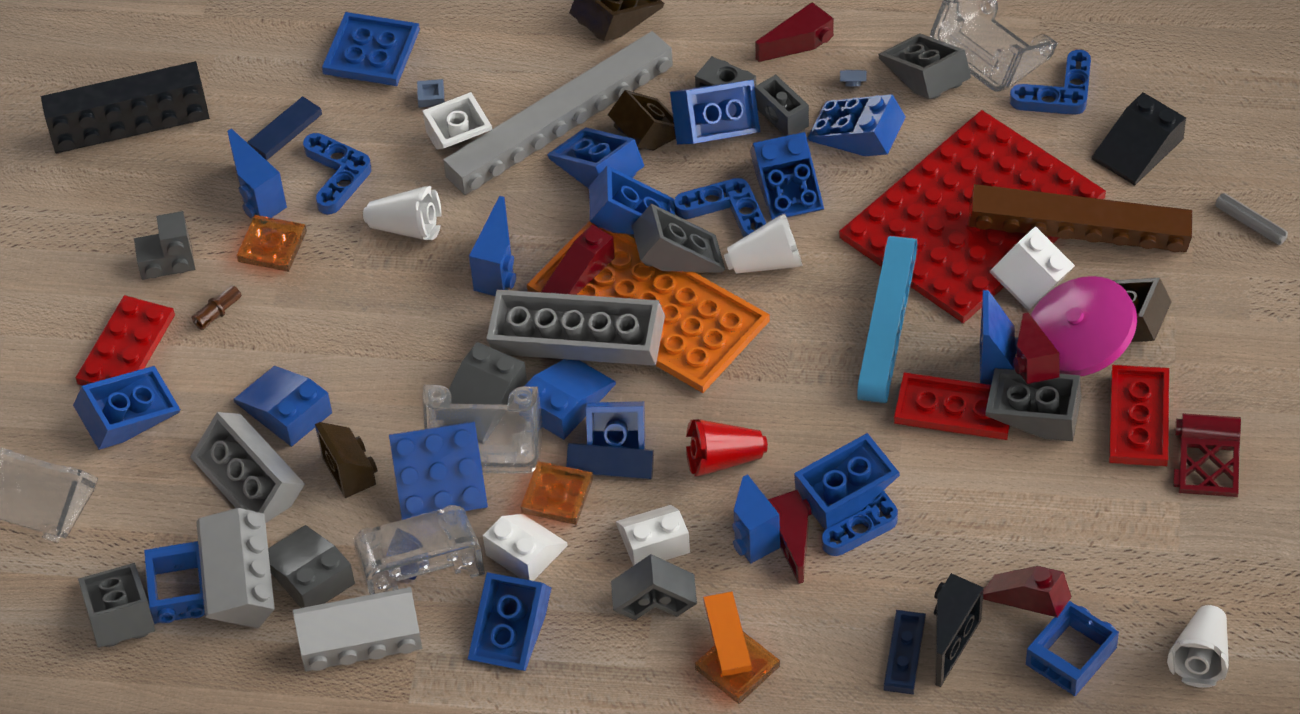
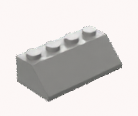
M217 412L190 456L235 508L264 513L265 523L290 508L305 485L241 414Z
M236 508L199 518L196 523L205 618L259 628L275 610L264 513Z
M411 587L293 609L305 672L311 670L320 671L337 665H351L368 659H381L385 656L399 653L408 654L415 650L423 649Z

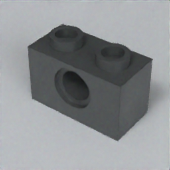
M711 56L695 75V88L745 80H754L755 87L757 86L756 75Z
M776 74L755 86L758 111L785 136L793 135L809 127V105Z

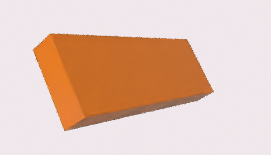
M733 591L703 597L722 677L752 671Z

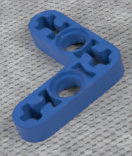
M1074 50L1068 54L1064 87L1031 84L1015 85L1010 91L1011 106L1023 111L1072 115L1083 113L1087 107L1091 56L1084 50ZM1076 61L1081 62V69H1076ZM1073 79H1080L1084 83L1081 85H1074L1070 81ZM1045 96H1051L1055 99V101L1045 102L1042 100V98Z
M312 133L306 136L303 141L306 156L336 170L317 193V207L323 214H334L340 210L370 175V158L365 153L323 134ZM335 153L344 154V156L340 159L331 158V156ZM342 180H348L351 182L348 186L345 187L337 185L338 182Z
M734 178L682 192L674 200L675 214L682 219H691L730 208L743 238L754 231L751 229V223H754L756 230L766 224L749 183L741 178ZM709 195H715L719 197V199L715 202H708L707 200H705V198ZM748 207L753 209V212L742 214L739 210Z
M883 490L862 511L827 528L823 532L822 548L824 552L831 556H840L890 531L896 526L898 521L897 507ZM880 510L885 516L890 515V518L886 519V517L884 516L880 517ZM857 524H863L868 530L864 533H856L852 528ZM830 539H834L835 541L840 540V543L836 544V542L834 541L830 542Z

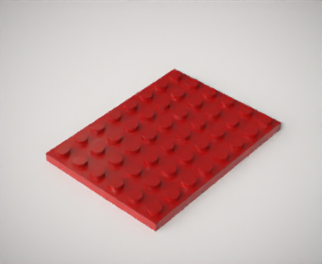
M981 110L839 231V238L881 267L889 236L917 239V255L910 287L964 324L982 308L983 290H989L994 297L1004 288L990 273V270L1027 235V233H1008L1001 230H981L976 227H968L970 197L974 184L1104 199L1106 190ZM1046 236L1053 244L1059 239V237Z

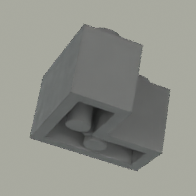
M183 211L156 216L159 234L134 238L137 264L142 280L196 270L192 244Z
M652 554L611 581L613 611L633 620H637L655 607L678 617L697 604L695 575Z

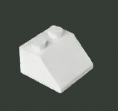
M471 92L423 110L426 133L436 149H444L492 130V125Z
M1035 226L990 270V273L1029 311L1058 285L1075 265Z
M672 505L616 521L633 566L650 554L663 560H668L690 553L689 532L680 511Z
M524 514L501 516L483 535L486 556L521 579L534 581L568 546L566 541Z

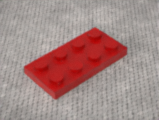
M124 295L75 377L77 384L83 386L144 369L175 316L174 309Z
M1112 365L1109 463L1167 467L1170 368Z
M903 373L894 415V424L1008 440L1010 425L986 416L991 385Z

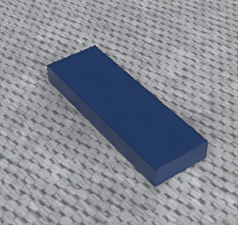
M302 96L247 143L264 159L268 160L322 115V110L319 106Z
M568 443L566 472L652 479L654 450Z
M896 610L884 680V691L914 695L926 613Z

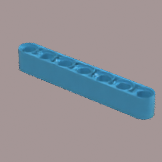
M888 237L858 381V400L887 403L917 255V239Z

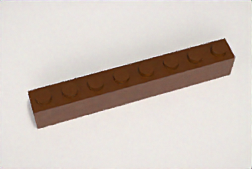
M974 184L970 197L968 227L1028 234L1036 226L1045 236L1059 237L1061 239L1086 240L1091 243L1103 242L1118 246L1128 245L1144 249L1154 248L1171 252H1187L1192 239V210Z

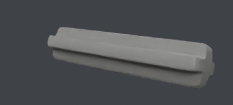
M1222 193L1217 198L1215 204L1217 208L1277 245H1281L1287 239L1288 232L1226 193Z

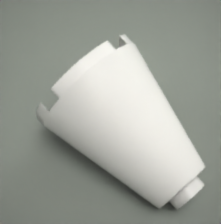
M424 186L370 201L363 211L364 221L372 229L422 240H434L440 231L441 225H436V219L441 217V204L437 191L431 190V186Z
M786 214L776 217L727 247L728 253L724 254L728 269H734L735 273L738 274L803 266Z
M1205 605L1200 607L1169 651L1167 659L1169 670L1173 675L1176 672L1181 676L1183 683L1198 688L1215 686L1217 681L1221 679L1223 681L1226 678L1229 669L1227 618L1224 611L1216 606Z

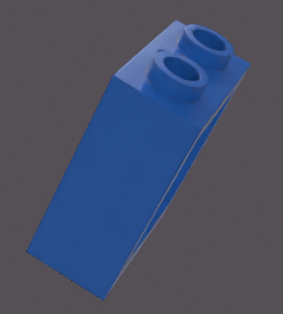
M198 541L144 550L149 608L154 624L170 623L174 620L204 616ZM198 568L200 593L158 600L157 574Z
M1069 601L1058 618L1054 617L1027 648L1026 665L1073 696H1076L1117 649L1119 631L1110 623L1101 621L1093 616L1085 607L1077 606ZM1069 626L1101 645L1081 670L1049 650Z

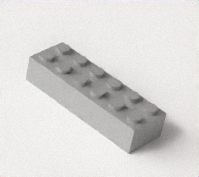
M497 290L486 340L491 348L512 356L656 366L665 314L659 300Z

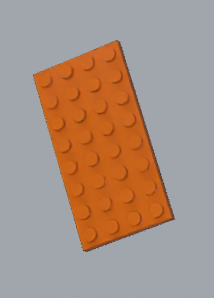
M589 221L527 284V292H541L573 242L592 224L596 225ZM599 228L613 237L615 258L577 295L659 300L665 314L656 366L704 393L770 322V314L695 272L662 271L653 266L645 265L639 258L635 238L628 234L612 233L604 228Z

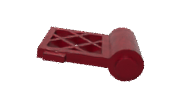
M1182 413V419L1176 418L1175 436H1180L1181 450L1180 469H1174L1173 487H1179V493L1238 497L1241 417ZM1187 448H1199L1205 455L1197 462H1194L1187 455ZM1220 450L1233 451V458L1224 464L1215 454ZM1208 459L1220 468L1211 476L1199 467ZM1195 471L1204 481L1199 485H1187L1186 477ZM1222 473H1225L1232 480V488L1220 487L1214 480Z

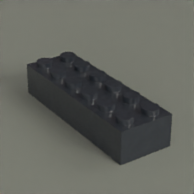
M196 61L40 96L55 154L210 119Z

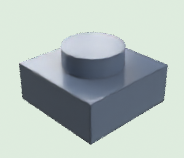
M840 70V81H845V86H861V81H867V70Z
M443 79L417 81L419 108L433 107L445 102Z

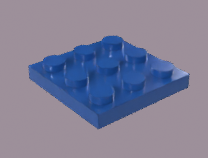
M345 12L323 63V74L398 86L419 34V23Z
M475 421L389 434L402 521L488 507Z

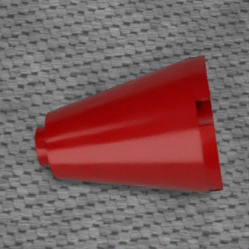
M693 419L688 423L686 437H691L690 446H686V455L690 472L695 474V476H704L761 459L763 453L767 452V438L762 436L760 430L701 419Z

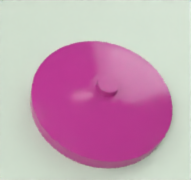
M1097 276L1080 277L1060 284L1048 292L1031 313L1032 318L1060 353V374L1080 375V377L1098 372L1116 361L1131 343L1137 326L1136 308L1126 290L1115 281Z

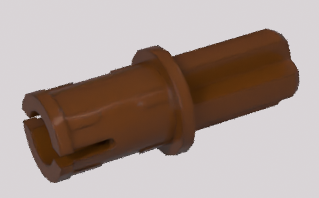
M233 285L216 299L210 298L208 304L191 317L193 323L200 330H204L219 316L223 317L225 315V310L242 296L241 292Z

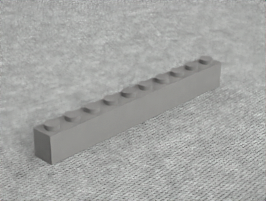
M651 31L443 159L446 178L464 195L478 189L482 184L495 176H499L514 164L520 163L524 158L544 148L551 141L563 136L577 125L584 123L596 113L605 110L619 99L624 90L633 91L645 85L659 74L666 72L673 66L672 48Z

